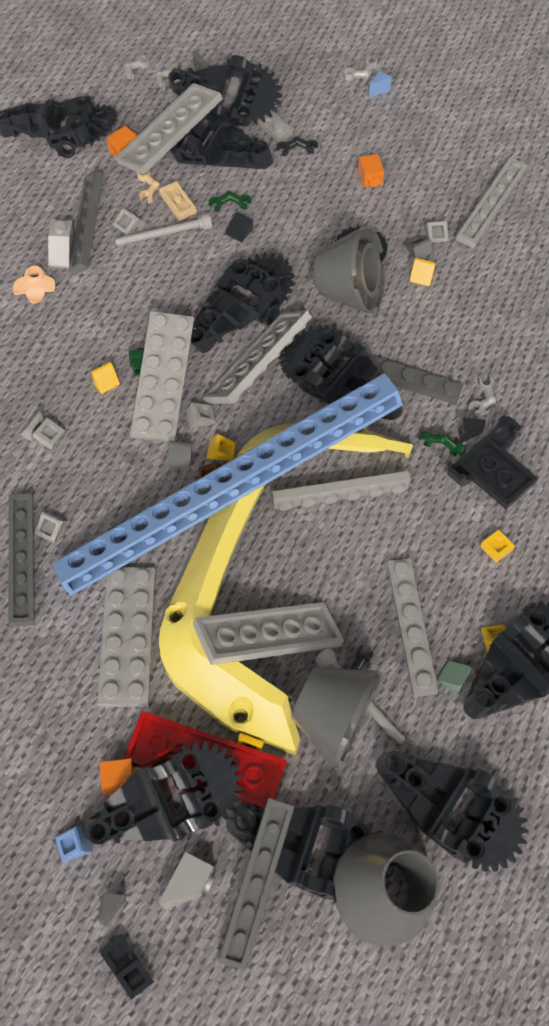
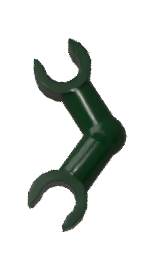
M227 191L219 198L212 197L209 199V206L215 203L218 204L214 207L215 211H219L222 205L228 201L239 204V207L244 210L247 209V204L243 202L252 203L250 196H239L231 191Z
M422 431L418 440H425L424 446L430 447L432 443L445 445L450 450V455L455 457L457 452L464 455L466 450L463 444L454 442L444 433L432 434L428 431Z

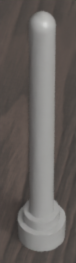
M209 212L203 213L196 220L118 237L115 239V244L118 246L198 227L199 229L208 230L212 229V222Z
M330 648L322 651L315 659V662L320 667L341 668L337 664L336 654ZM371 702L367 712L396 744H403L405 741L404 736Z

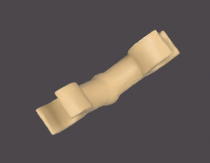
M150 170L145 173L146 175H141L137 172L138 179L150 185L147 190H143L140 193V200L142 201L144 197L148 196V204L153 202V195L160 187V183L150 176Z

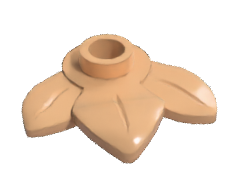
M31 266L26 270L23 277L15 281L13 293L15 295L26 294L30 302L38 303L43 300L45 291H55L56 285L54 279L46 276L44 270L39 266Z

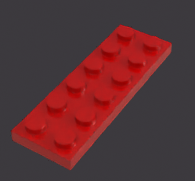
M144 711L141 712L123 759L131 758L132 764L142 766L173 749L181 748L182 745L191 749V742L193 741L196 742L198 749H200L202 741L207 742L208 749L212 743L217 744V752L221 748L227 749L224 758L229 755L235 757L230 765L238 764L240 766L234 774L243 776L242 779L236 782V785L242 786L243 790L235 791L234 794L241 798V802L258 808H265L268 798L275 799L287 760ZM190 753L186 754L182 759L184 767L191 763L192 757Z

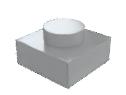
M46 418L33 433L32 437L51 450L64 435L65 430Z

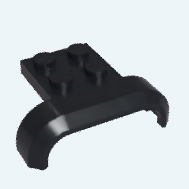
M501 416L495 428L455 464L450 461L447 464V475L460 487H464L473 481L506 510L533 487L538 480L534 474L506 452L522 430V426L510 416Z

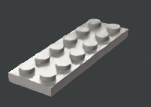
M193 83L115 157L117 164L144 175L206 114L215 108L223 99L221 93Z
M305 310L280 313L202 397L207 404H234L237 402L243 391L254 384V379L259 374L265 372L268 368L267 365L279 357L280 351L294 340L293 337L306 327V323L311 319L309 312Z
M150 311L130 432L131 438L161 442L176 440L194 317Z
M121 567L106 576L98 706L149 707L155 568Z
M324 602L198 617L193 622L194 629L210 665L341 647L344 642Z

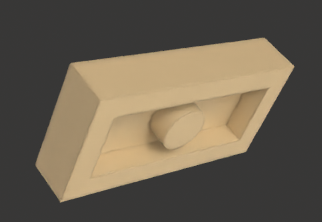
M177 181L159 188L160 196L178 221L196 214L195 205Z

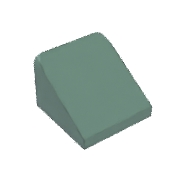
M449 660L437 681L459 693L472 668Z

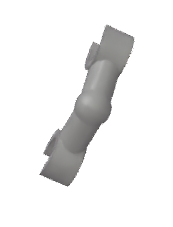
M141 55L138 60L124 64L123 84H125L126 79H131L132 84L134 83L132 70L137 68L145 69L150 66V61L145 62L146 55Z
M367 57L364 70H355L351 67L345 68V80L369 78L372 69L377 67V58L375 62L371 63L369 62V57Z
M172 64L169 69L156 72L155 93L158 87H162L164 93L166 92L164 78L169 77L172 70L178 69V64Z
M491 377L489 378V385L483 384L480 378L479 388L484 391L486 398L480 402H470L468 409L473 407L479 409L475 411L474 417L480 416L483 409L496 403V397L492 389L494 380Z

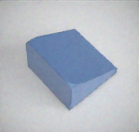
M381 71L378 72L370 82L369 96L374 97L390 91L392 77Z
M75 826L55 837L62 863L93 852L90 841L82 834V827Z

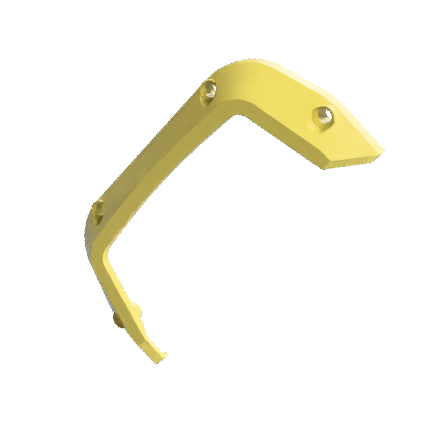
M297 423L277 425L263 430L239 451L237 457ZM364 427L328 449L359 452H377L387 449L405 453V457L409 458L413 444L367 430ZM263 485L209 517L169 607L165 611L160 627L159 647L162 664L173 684L219 724L236 734L248 735L264 741L265 745L296 755L300 744V736L295 722L291 719L292 710L288 696L238 661L210 665L193 626L195 618L210 616L228 564L246 522L265 487ZM173 617L182 618L178 622L171 621ZM237 715H244L247 720L240 723L235 721L234 718Z

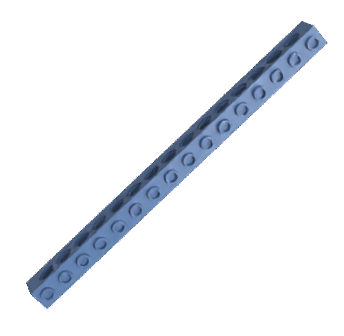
M384 373L168 496L152 507L147 508L131 519L126 520L110 531L105 532L103 535L52 563L60 583L69 595L72 596L403 406L398 389Z

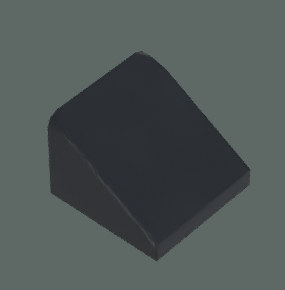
M236 212L225 235L243 243L253 231V220Z
M463 418L460 428L461 443L482 434L486 420Z

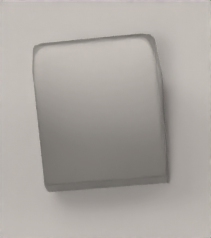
M122 208L112 225L126 235H129L143 221Z
M447 221L428 222L424 225L427 239L431 240V243L449 241Z
M192 402L186 409L190 429L216 424L211 405Z
M39 412L28 422L20 436L30 441L35 440L32 437L33 433L44 421L42 413Z
M42 512L34 534L54 543L68 521L49 512Z

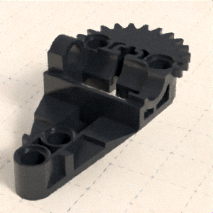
M231 55L226 65L209 66V68L193 72V68H188V71L174 69L168 77L171 91L178 96L193 83L220 92L223 99L209 113L218 116L224 112V115H228L231 124L238 127L249 126L252 120L255 125H258L259 118L263 123L266 122L265 115L272 118L270 111L276 113L278 111L274 105H281V101L278 98H282V93L278 91L282 90V86L276 85L279 83V78L273 79L275 72L267 74L269 67L262 69L261 63L258 66L249 63L245 57L240 55ZM232 77L241 78L242 81L232 109L222 107ZM254 77H258V78H260L261 80H259V81H254V80H252V79H253ZM175 80H181V81H182V82H180V83H178V84H177V83H174ZM242 112H246L249 115L246 117H242L239 114Z
M80 96L63 102L46 100L45 104L26 103L0 111V134L5 138L10 136L17 138L18 134L21 133L29 135L30 138H45L50 148H55L59 156L72 158L75 155L76 148H85L87 144L93 145L94 140L99 142L101 136H107L106 132H112L111 127L116 126L115 122L118 121V115L110 105L108 107L105 104L101 107L99 105L95 106L90 96ZM67 117L65 127L60 128L61 120L65 121ZM63 145H69L72 149L66 150L63 148Z
M224 112L218 116L211 113L206 114L201 121L169 150L176 162L181 164L266 169L274 162L268 143L259 141L257 137H254L252 140L243 130L231 125L228 115H224ZM210 131H215L204 148L202 143H204Z
M264 252L262 258L256 254L254 261L250 257H248V262L245 259L235 260L211 290L196 317L191 338L192 345L199 352L206 353L213 348L216 342L222 343L224 341L221 337L222 335L236 329L241 330L254 320L269 326L279 316V308L284 300H289L287 294L293 293L289 287L295 285V282L291 280L295 275L290 273L293 268L291 265L287 266L289 264L287 260L282 261L283 257L281 255L276 258L275 253H272L268 258L266 252ZM238 285L260 297V300L256 305H251L231 294L230 291L234 286Z
M319 324L316 330L310 326L309 332H306L304 329L301 330L302 335L296 334L294 336L295 340L289 346L283 348L285 353L280 354L282 359L280 365L283 367L282 371L286 373L287 379L292 378V382L297 383L303 392L329 405L381 375L378 368L369 358L365 347L361 346L360 343L354 344L349 341L343 333L338 331L337 327L331 330L330 325L322 329L321 324ZM345 356L350 358L330 384L327 385L325 380L331 374L329 369L334 370ZM402 406L382 418L387 420L399 418L403 413Z
M539 601L538 604L532 602L529 605L530 607L526 606L523 609L524 613L514 619L493 640L464 701V711L469 717L480 719L549 694V676L546 677L513 642L516 638L531 654L542 644L546 643L548 646L535 659L549 673V602L546 605L543 601Z
M194 741L191 742V749L182 745L181 748L173 749L138 767L84 820L81 828L82 834L91 843L101 845L107 841L121 843V841L170 839L176 842L182 840L193 831L206 829L213 824L219 826L220 817L225 820L229 819L226 809L236 810L231 802L241 800L240 797L234 794L235 791L243 790L242 786L236 785V782L242 779L243 776L234 774L240 766L238 764L230 765L235 757L229 755L224 758L227 749L221 748L217 752V744L212 743L209 749L206 741H202L200 749H198ZM190 753L192 757L191 763L184 767L182 759L186 754ZM170 775L176 789L188 788L179 793L188 815L175 821L158 783V780ZM198 779V780H200L201 782L198 783V787H199V788H198V789H195V788H193V787H195V786L197 785L196 780ZM211 802V812L204 815L203 808L205 804ZM124 811V821L119 824H115L114 819L116 814L118 812ZM101 824V832L97 836H91L90 830L92 826Z
M391 751L377 758L376 769L379 775L422 833L452 857L463 861L464 864L472 861L473 869H478L481 864L482 872H488L489 866L495 872L499 871V864L503 869L508 868L507 859L511 863L517 861L513 852L518 855L523 853L518 844H527V841L521 837V834L529 832V830L521 827V824L528 821L527 818L519 817L524 808H515L519 799L517 797L511 799V791L509 789L504 791L499 787L497 779L490 773L480 768L473 770L471 767L459 768L441 762L417 759L418 756L415 755L406 757L400 751ZM389 758L394 761V770L388 766ZM409 774L414 777V786H411L408 781ZM467 787L476 796L465 812L468 818H462L451 834L443 824ZM494 799L498 803L497 811L494 809L493 806ZM468 842L472 846L471 855L467 851Z
M318 804L314 807H294L275 873L286 883L325 900H333V903H335L337 899L333 878L339 861L337 858L341 857L343 852L355 842L350 837V830L352 829L356 833V840L370 834L382 832L379 830L372 833L374 825L372 822L365 825L364 817H359V819L352 817L347 810L329 804L321 806ZM247 808L240 809L229 815V819L226 820L228 832L250 852L252 851L265 808L255 811ZM238 816L245 820L244 829L237 825ZM320 825L332 830L325 853L336 858L323 857L318 875L315 877L307 873L306 869ZM386 872L385 878H389L390 875Z

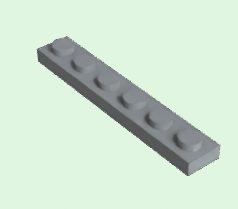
M232 77L226 93V97L233 103L238 95L241 84L235 77ZM270 111L272 118L265 115L266 122L263 123L260 118L258 119V125L277 142L293 134V129L273 111Z
M511 157L509 158L457 234L456 241L472 248L476 247L526 172L527 164Z
M409 471L272 491L273 510L280 509L286 511L294 506L301 505L303 507H311L315 503L321 502L332 504L340 499L356 500L366 495L377 497L386 492L401 493L408 489L410 475Z
M411 558L387 561L412 696L437 695L438 688Z

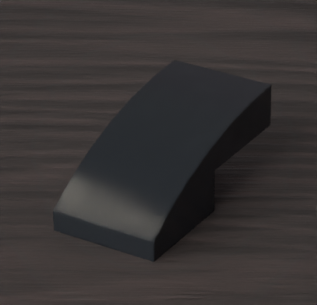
M122 934L98 951L131 1000L154 983Z

